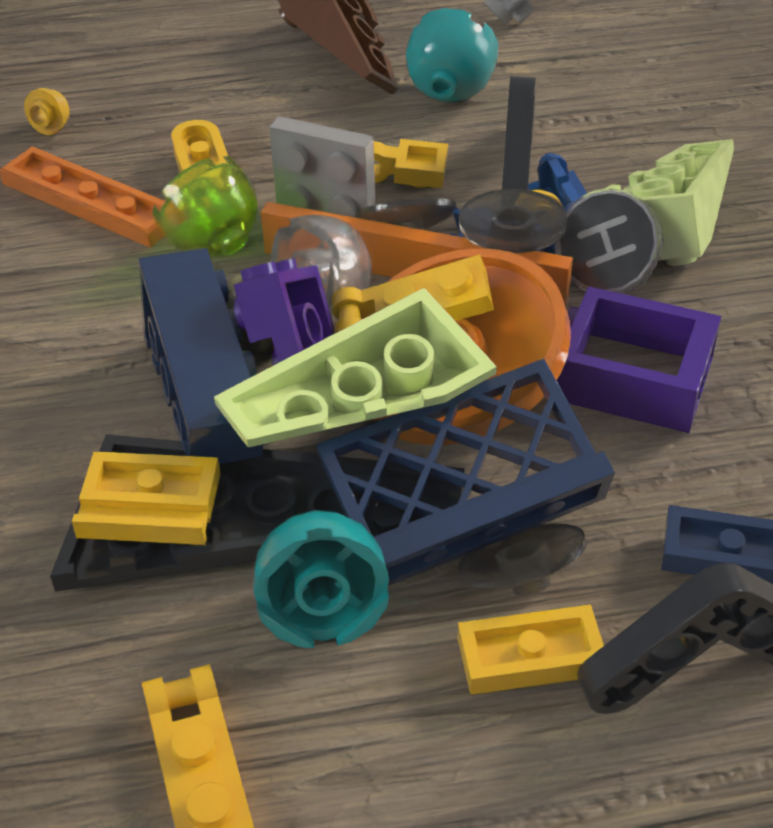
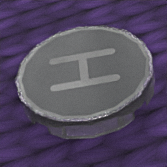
M615 188L590 191L574 201L560 219L555 237L556 254L573 257L571 282L580 289L586 291L589 286L628 294L646 283L654 272L652 270L657 265L658 258H661L664 247L662 224L652 207L631 192Z

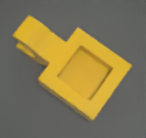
M400 139L399 147H394L373 141L374 160L379 163L374 164L375 183L382 182L388 176L394 174V183L411 185L416 188H443L448 144Z

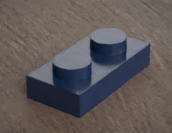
M669 505L665 524L661 570L695 575L703 569L716 564L732 563L773 584V520Z

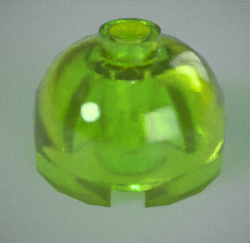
M223 156L226 163L215 165L210 158L193 164L172 179L161 192L166 198V202L163 204L161 211L154 205L152 211L154 222L163 235L179 250L189 251L207 248L210 257H216L220 254L227 256L238 252L247 243L248 234L252 231L259 212L256 189L238 162L230 156Z

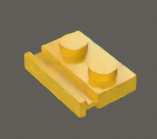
M93 451L79 496L80 508L78 514H74L72 519L76 538L205 545L207 522L210 523L221 475L218 458Z

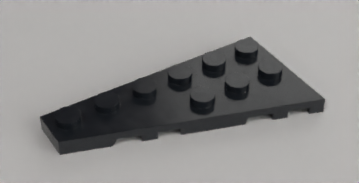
M110 434L105 435L99 452L185 456L180 441ZM263 449V456L219 464L221 475L210 523L207 522L205 545L76 538L71 522L50 577L55 592L256 562L257 553L269 534L292 516L310 511L336 512L345 516V513L318 454ZM336 457L343 473L369 482L378 460ZM388 461L378 486L411 498L422 472ZM449 467L465 473V468ZM430 476L420 501L443 510L458 504L464 488ZM352 491L359 505L363 494ZM372 498L364 516L371 535L375 537L398 528L405 510ZM79 502V504H78V506H77V509H76V511H75V514H78V511H79V508H80V502ZM414 514L411 522L423 517Z

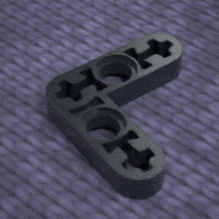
M510 76L500 220L512 223V213L517 201L523 194L528 192L536 77Z
M732 563L716 564L692 576L591 655L579 667L577 672L578 681L590 708L596 713L609 714L631 707L720 640L773 665V584Z

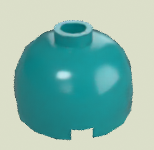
M442 8L430 11L422 16L420 23L413 27L406 47V67L414 85L426 96L440 102L449 103L466 101L482 91L495 70L498 59V40L491 27L484 22L482 28L478 23L470 20L471 13L460 9Z
M310 511L292 516L269 534L257 553L253 593L261 622L277 638L302 648H315L314 640L325 641L336 638L338 646L354 641L372 629L387 609L389 576L380 546L361 523L336 512Z

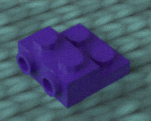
M293 258L277 263L275 261L240 271L243 282L234 284L237 296L234 300V312L237 322L244 331H247L250 343L272 337L275 347L272 351L273 366L335 334L334 324L317 265L298 268L296 260Z

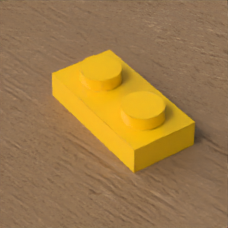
M591 604L458 622L457 639L470 695L578 680L577 672L579 667L604 646Z

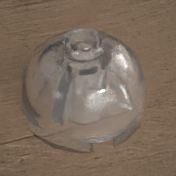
M327 215L293 217L289 219L291 221L289 227H281L275 234L271 251V262L275 261L277 263L295 258L298 268L317 265L332 320H335L336 318L332 312L331 298L336 290L343 287H355L360 290L369 288L372 260L368 248L359 232L349 223L339 218Z

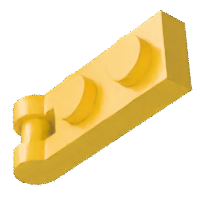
M478 254L363 290L355 287H343L336 290L331 298L332 312L334 317L338 319L334 326V333L357 323L363 318L422 288H425L454 321L494 310L487 272L481 255Z
M210 664L189 669V677L163 683L162 677L141 682L175 828H254ZM197 703L199 715L173 722L170 710Z

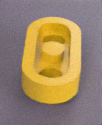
M190 120L177 125L172 130L173 152L182 180L186 186L199 192L209 193L218 190L229 181L231 176L229 157L219 129L215 124L206 120Z

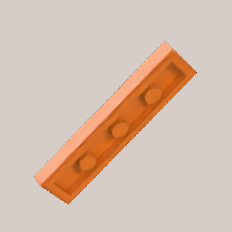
M33 146L0 169L2 184L149 248L182 222L180 207Z

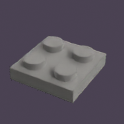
M278 116L269 127L276 203L375 221L373 136Z

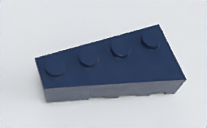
M207 248L139 258L144 340L147 349L152 348V363L156 374L161 375L163 394L168 407L172 406L174 425L185 456L216 457L219 464L263 456V444L247 447L215 405L214 396L257 374L251 350H241L239 343H242L243 340L242 328L237 322L234 309L228 310L226 303L229 301V293L223 269L214 270Z

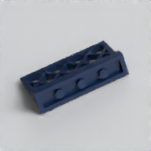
M545 359L485 380L445 403L401 412L317 444V453L346 517L361 523L371 534L364 516L372 498L405 510L398 528L374 537L382 550L389 576L388 586L604 500L615 475V471L604 451L596 454ZM536 381L547 400L542 415L508 404L513 390ZM502 395L500 401L494 399V397ZM473 406L493 413L494 416L486 436L483 437L452 426L457 412ZM552 411L558 421L549 418ZM446 416L443 422L436 420ZM502 417L536 429L527 452L493 440ZM416 427L437 435L428 459L395 448L400 434ZM543 432L569 440L577 457L558 464L535 456ZM388 438L386 444L378 442ZM446 439L479 450L470 475L436 463ZM359 449L378 456L379 460L369 482L343 473L336 457ZM487 453L521 465L516 481L501 487L479 479L478 475ZM388 461L422 472L411 498L378 486ZM529 469L537 471V473L527 476ZM430 476L463 487L464 489L458 504L442 510L421 502V496ZM352 491L363 494L359 505ZM472 491L481 494L469 499ZM414 514L423 517L411 522Z

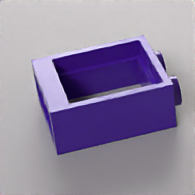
M588 286L580 307L571 306L568 311L571 327L570 348L563 370L556 380L568 403L690 433L713 361L722 316ZM592 335L683 356L678 375L674 376L583 353Z

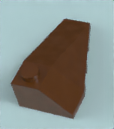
M278 0L281 6L278 10L279 14L291 27L300 28L369 82L390 94L398 90L390 60L380 50L385 45L383 37L373 31L378 25V20L367 0Z

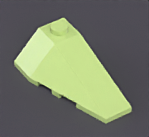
M733 139L685 144L656 160L655 168L647 171H636L628 175L630 185L621 190L620 185H610L601 190V192L612 190L629 194L646 207L655 222L657 245L652 261L665 260L667 265L679 266L692 263L697 260V257L703 255L712 240L734 152Z
M422 288L214 396L215 405L246 446L252 447L445 403L496 375L497 366L425 288Z

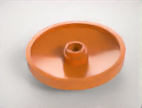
M474 248L456 250L418 262L387 281L390 282L480 254L486 268L494 310L455 322L497 366L496 375L488 379L541 359H545L556 380L562 372L568 357L571 341L568 312L562 295L553 279L540 266L529 259L498 249ZM536 381L513 390L508 404L530 411L543 399L544 394ZM502 395L496 396L494 399L500 401ZM470 406L457 412L452 426L485 437L494 414ZM388 415V416H384V417H380V418H375V419H371V420H369V421L372 422V423H374V422H377V421H379V420L385 419V418L390 417V416H393V415ZM446 416L436 420L443 422ZM502 417L497 431L515 421ZM416 427L402 432L399 436L400 440L422 445H434L437 435ZM446 439L444 445L458 444L449 439Z

